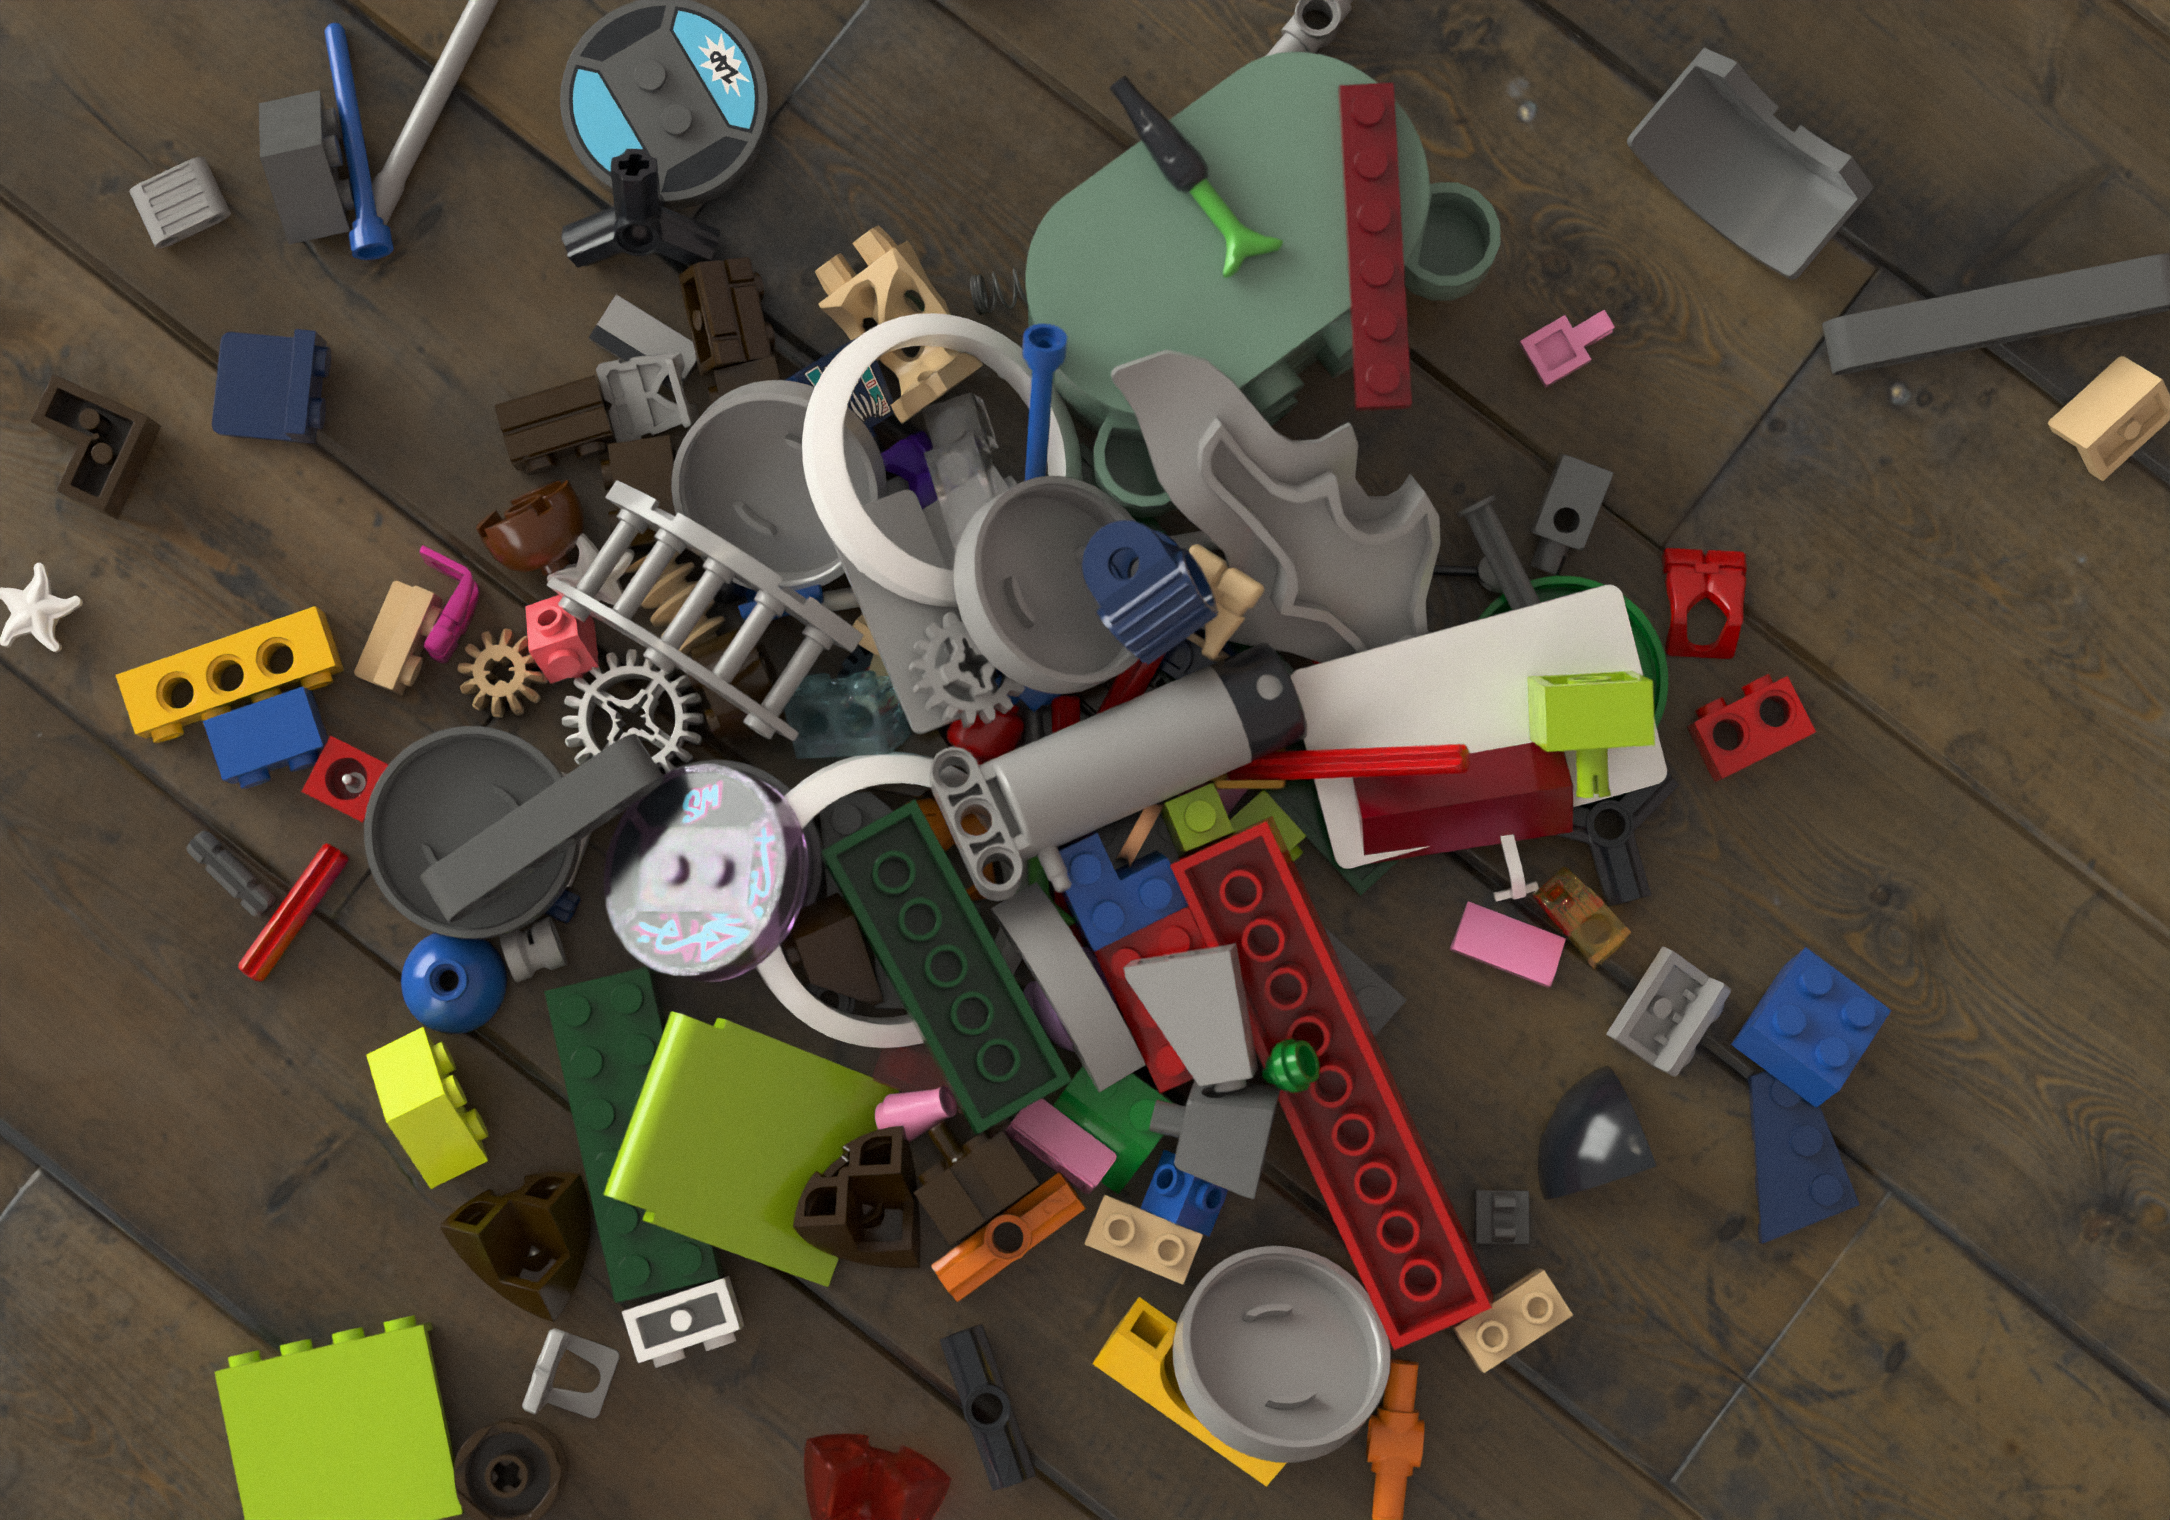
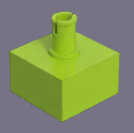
M1633 670L1527 676L1530 740L1547 752L1576 750V797L1594 798V794H1598L1599 798L1611 796V789H1609L1608 749L1655 745L1653 681Z

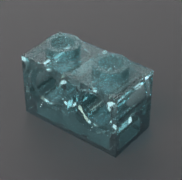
M861 671L840 679H831L827 673L807 676L784 708L788 725L799 732L793 742L797 759L890 754L912 734L909 722L889 676H877L875 671Z

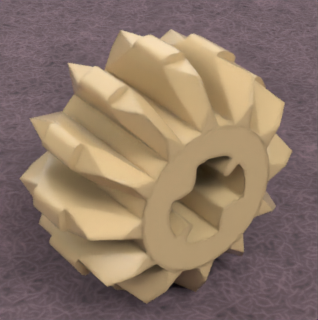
M505 628L501 633L500 643L497 645L494 636L489 631L483 632L481 636L486 649L481 652L476 646L468 644L465 647V651L476 660L474 664H458V672L474 676V678L460 685V690L465 695L479 691L472 704L478 711H482L492 701L491 712L495 718L503 717L506 702L509 703L514 714L517 716L522 715L524 707L519 699L524 695L534 703H538L541 699L536 691L529 688L531 682L537 684L548 682L542 672L531 670L538 665L531 654L527 655L529 652L528 636L522 637L514 645V632L511 629ZM510 662H513L514 667L509 668V671L514 674L513 679L508 684L500 680L494 686L492 680L497 679V676L491 673L494 666L500 664L506 667Z

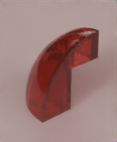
M828 1434L806 1439L804 1480L812 1520H932L944 1501L952 1480L933 1461L904 1445L900 1447L897 1453L870 1446L869 1437L862 1434Z

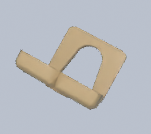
M1196 544L1192 545L1189 551L1199 563L1210 584L1219 613H1217V617L1205 624V639L1195 632L1186 639L1201 647V654L1212 661L1219 662L1231 657L1222 651V648L1245 620L1243 615L1248 608L1253 609L1264 592V586L1237 568L1228 569L1225 560L1202 545Z

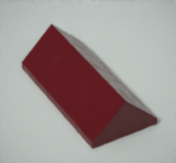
M1532 742L1470 753V768L1466 773L1353 777L1364 856L1427 847L1372 862L1379 863L1500 844V836L1514 835L1515 841L1573 832V783L1564 751L1547 752Z

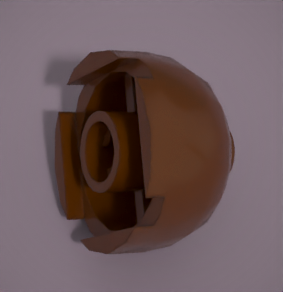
M560 480L537 487L511 500L510 502L513 506L504 512L505 517L501 519L498 511L495 510L480 521L475 528L487 550L503 566L523 573L539 569L543 576H547L570 563L567 553L577 546V539L584 531V512L569 480H565L563 484Z

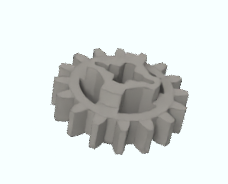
M951 611L942 618L944 629L932 622L924 630L930 641L919 639L913 647L915 652L923 656V659L915 660L909 665V671L922 674L923 678L913 687L914 693L925 691L929 693L931 698L924 706L927 711L934 709L938 705L944 708L942 722L948 723L956 714L961 715L963 727L969 728L974 723L976 714H979L981 720L987 725L995 719L994 707L1005 714L1013 707L1007 695L1018 697L1025 687L1002 673L1000 685L995 694H992L991 690L994 687L990 679L997 668L989 662L976 646L963 620L959 622ZM945 641L946 647L944 649L947 654V660L940 668L935 669L936 654L941 644ZM963 661L967 665L976 663L979 671L974 676L971 672L962 673L959 665ZM946 689L963 695L965 701L953 697Z

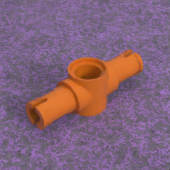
M1390 1359V1371L1384 1390L1383 1406L1377 1407V1415H1370L1366 1444V1462L1372 1463L1371 1471L1376 1473L1372 1509L1373 1520H1403L1407 1477L1413 1475L1414 1467H1420L1424 1445V1420H1419V1411L1414 1409L1419 1366L1415 1361Z

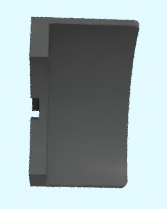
M1703 48L1629 135L1627 145L1646 168L1675 197L1720 235L1778 274L1790 280L1797 279L1874 187L1852 156L1831 146L1802 125L1793 132L1773 115L1779 106L1755 84L1738 62Z

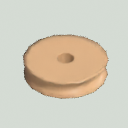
M1154 804L1142 810L1116 859H1126L1129 862V868L1164 806L1163 804Z

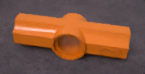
M1059 1171L932 1263L931 1266L947 1291L959 1302L1083 1212L1086 1206L1071 1184ZM1003 1222H1012L1019 1226L1023 1233L1021 1247L1014 1251L1001 1249L994 1239L996 1227Z

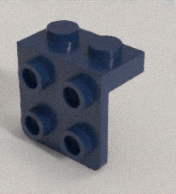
M295 329L294 337L239 332L225 333L220 342L212 416L213 430L221 436L316 444L317 430L323 428L326 415V402L324 398H321L323 378H328L331 367V349L329 346H326L327 342L313 330Z

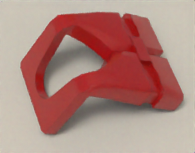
M1666 548L1662 554L1663 573L1667 574L1665 586L1671 610V621L1665 643L1666 654L1680 657L1733 658L1743 624L1745 576L1747 570L1746 554L1741 551L1708 550L1704 554L1700 549ZM1707 598L1722 610L1727 617V622L1715 642L1708 645H1696L1688 640L1687 614L1696 603Z

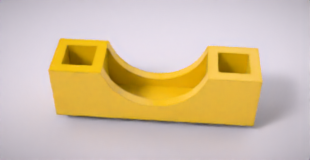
M1139 1297L1114 1329L1092 1364L1267 1487L1285 1466L1286 1462L1261 1460L1236 1451L1212 1435L1200 1423L1187 1405L1175 1375L1173 1339L1177 1323Z

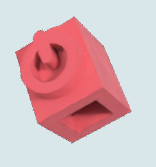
M561 595L525 606L529 653L550 684L566 678H574V680L579 677L583 678L585 673L592 670V667L599 668L594 620L589 615L586 621L582 622L559 607L558 603L562 599Z

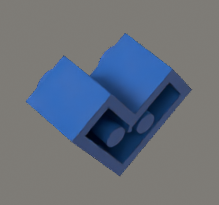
M1096 831L1087 833L1057 847L1068 870L1067 875L1071 882V887L1061 892L1072 918L1075 920L1083 942L1093 951L1101 949L1188 906L1170 867L1171 864L1168 857L1157 850L1133 861L1130 868L1129 864L1115 870Z

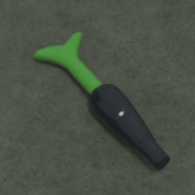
M1126 75L1109 88L1124 107L1140 139L1166 180L1177 191L1190 192L1224 235L1227 249L1223 270L1224 278L1234 275L1239 270L1245 257L1267 254L1278 250L1282 246L1283 240L1263 236L1239 222L1207 180L1208 165L1201 153L1162 112L1136 89Z

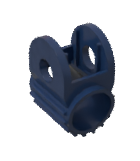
M1121 520L1105 525L1089 540L1083 554L1082 571L1089 590L1100 605L1096 612L1110 632L1131 653L1141 659L1143 663L1146 662L1149 665L1218 616L1217 613L1219 612L1216 607L1214 594L1199 563L1186 548L1181 549L1169 536L1152 530L1141 523ZM1139 559L1138 570L1131 577L1132 566Z

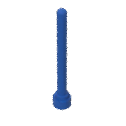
M331 23L325 29V39L357 218L352 224L353 230L349 233L352 256L360 260L379 259L391 254L394 250L390 227L384 225L382 218L377 217L345 29L338 23Z
M1051 324L1033 325L1025 331L1023 336L1022 355L1032 370L1024 481L1046 476L1054 371L1064 362L1067 348L1066 333L1061 328Z

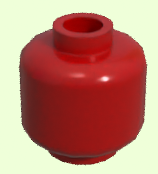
M1013 705L1005 714L994 707L995 719L987 725L981 720L979 714H976L975 721L969 728L963 727L961 719L954 721L948 729L947 739L954 747L963 748L971 753L978 766L1014 751L1025 729L1024 721L1017 715L1020 707Z

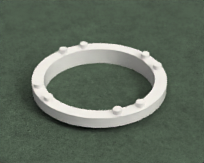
M936 313L913 314L889 320L868 330L847 345L822 373L813 390L804 421L802 439L804 471L810 496L820 520L835 544L856 566L858 571L864 573L882 587L906 599L933 606L958 607L954 589V571L924 563L897 547L875 526L859 502L850 482L843 448V429L847 405L859 378L877 357L896 349L910 346L944 347L961 353L966 352L977 357L1014 388L1028 409L1030 408L1032 370L1024 360L1022 355L1023 349L986 325L954 315ZM1053 384L1047 457L1048 476L1070 477L1082 481V458L1074 423L1064 400Z
M874 752L856 755L826 766L800 782L774 807L761 826L762 828L771 818L778 843L777 879L784 858L795 838L805 825L826 806L856 790L880 784L906 783L931 788L930 768L934 758L904 752ZM947 766L941 771L939 778L943 784L955 788L965 784L969 779V775L953 766ZM973 813L988 831L991 827L988 818L982 814ZM752 844L742 878L741 916L753 931L746 939L751 958L763 981L776 998L797 1018L811 1028L845 1043L876 1048L905 1047L924 1043L909 1015L878 1018L847 1013L824 1003L802 986L788 966L776 934L774 920L775 888L769 906L760 922L747 906ZM1027 860L1022 862V877L1020 887L1016 893L1028 887ZM1000 861L1003 880L1006 883L1013 876V872L1009 865ZM999 927L994 942L1012 974H1014L1021 962L1022 956L1015 953L1001 927Z

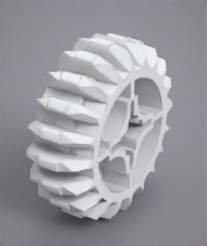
M629 649L626 654L627 666H621L618 657L612 652L606 655L607 663L610 667L609 671L604 673L600 667H592V670H590V673L597 678L591 685L580 677L574 680V685L585 692L582 700L574 696H566L564 703L571 708L579 709L578 716L568 715L563 717L562 725L569 728H579L578 733L572 734L565 739L566 745L570 748L581 745L585 746L574 758L579 766L602 751L594 738L592 730V716L596 704L608 712L613 721L612 730L607 737L609 742L604 749L625 736L637 734L640 740H646L662 749L651 758L659 769L663 767L666 773L676 769L671 763L676 755L685 763L690 764L692 762L693 756L688 751L682 749L685 741L693 745L701 744L702 737L688 731V726L704 724L705 717L700 713H688L687 708L697 706L701 703L702 699L698 693H690L685 696L681 694L691 683L687 675L680 676L674 682L671 681V678L676 673V666H674L670 673L663 669L657 671V666L648 659H645L643 666H639L638 652L635 649ZM628 679L651 681L645 690L641 689L634 698L629 700H620L606 692L607 689L616 683ZM664 690L671 697L675 709V727L672 736L658 728L654 721V712L660 703L658 699ZM615 705L625 712L628 710L634 714L640 708L644 709L645 714L640 717L646 721L645 725L655 734L650 735L643 729L639 731L634 727L630 728L627 733L623 732L622 727L627 724L621 720L622 716L612 709Z

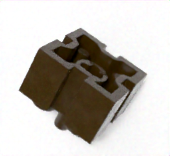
M942 1121L930 1129L928 1135L945 1159L918 1176L923 1187L915 1191L914 1194L951 1246L1036 1187L1040 1182L1004 1130L994 1136L988 1128L962 1146L947 1123Z

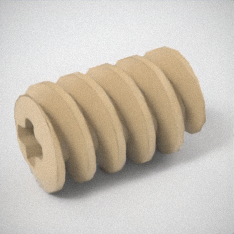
M678 553L674 554L641 604L644 609L658 608L650 619L654 627L670 625L698 583V581H686L685 577L693 570L695 565L693 562L677 564L675 559L680 555ZM648 555L630 565L624 573L637 572ZM712 599L678 650L689 658L692 657L691 648L718 637L716 631L726 621L724 616L707 618L706 613L716 603L714 599Z

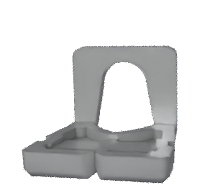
M674 351L664 354L636 356L626 362L618 359L598 364L596 372L604 399L612 404L608 413L617 443L639 440L644 437V434L651 432L652 435H655L680 424L687 428L700 417L697 405L689 404L683 391L681 375L685 363L682 352ZM668 374L677 403L665 398L658 392L661 383Z
M554 1328L550 1330L531 1377L532 1380L522 1405L524 1410L536 1415L545 1404L549 1403L589 1418H596L601 1412L620 1359V1353L615 1349ZM566 1349L598 1368L600 1383L594 1391L582 1393L553 1388L556 1370Z

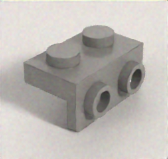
M1662 946L1606 1035L1650 1066L1676 1077L1681 1069L1694 1057L1696 1046L1710 1024L1721 1015L1724 1002L1731 993V988L1720 981L1710 978L1676 952Z

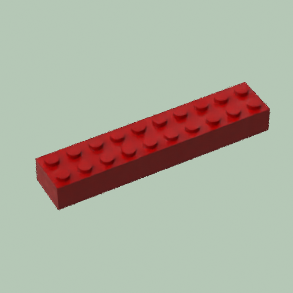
M1273 816L1176 859L1170 867L1207 947L1211 948L1236 944L1254 1047L1263 1068H1266V1060L1271 1055L1274 1046L1287 1039H1293L1296 1042L1306 1041L1312 1046L1317 1055L1320 1068L1318 1079L1312 1082L1307 1090L1299 1093L1280 1090L1278 1100L1393 1349L1401 1348L1491 1309L1494 1294Z

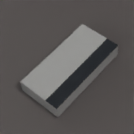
M617 294L589 336L591 342L615 357L622 359L624 362L630 361V358L636 356L664 354L674 351L682 352L685 363L681 375L682 387L698 364L693 341ZM668 374L661 385L673 392Z

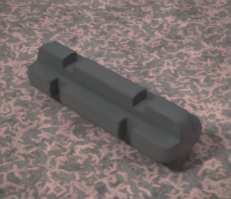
M202 831L197 834L186 847L187 852L199 864L205 863L207 865L205 870L234 898H241L240 904L252 916L260 917L264 915L275 903V896L263 884L257 885L255 883L257 878L228 850L224 849L222 851L220 849L222 844L210 832Z

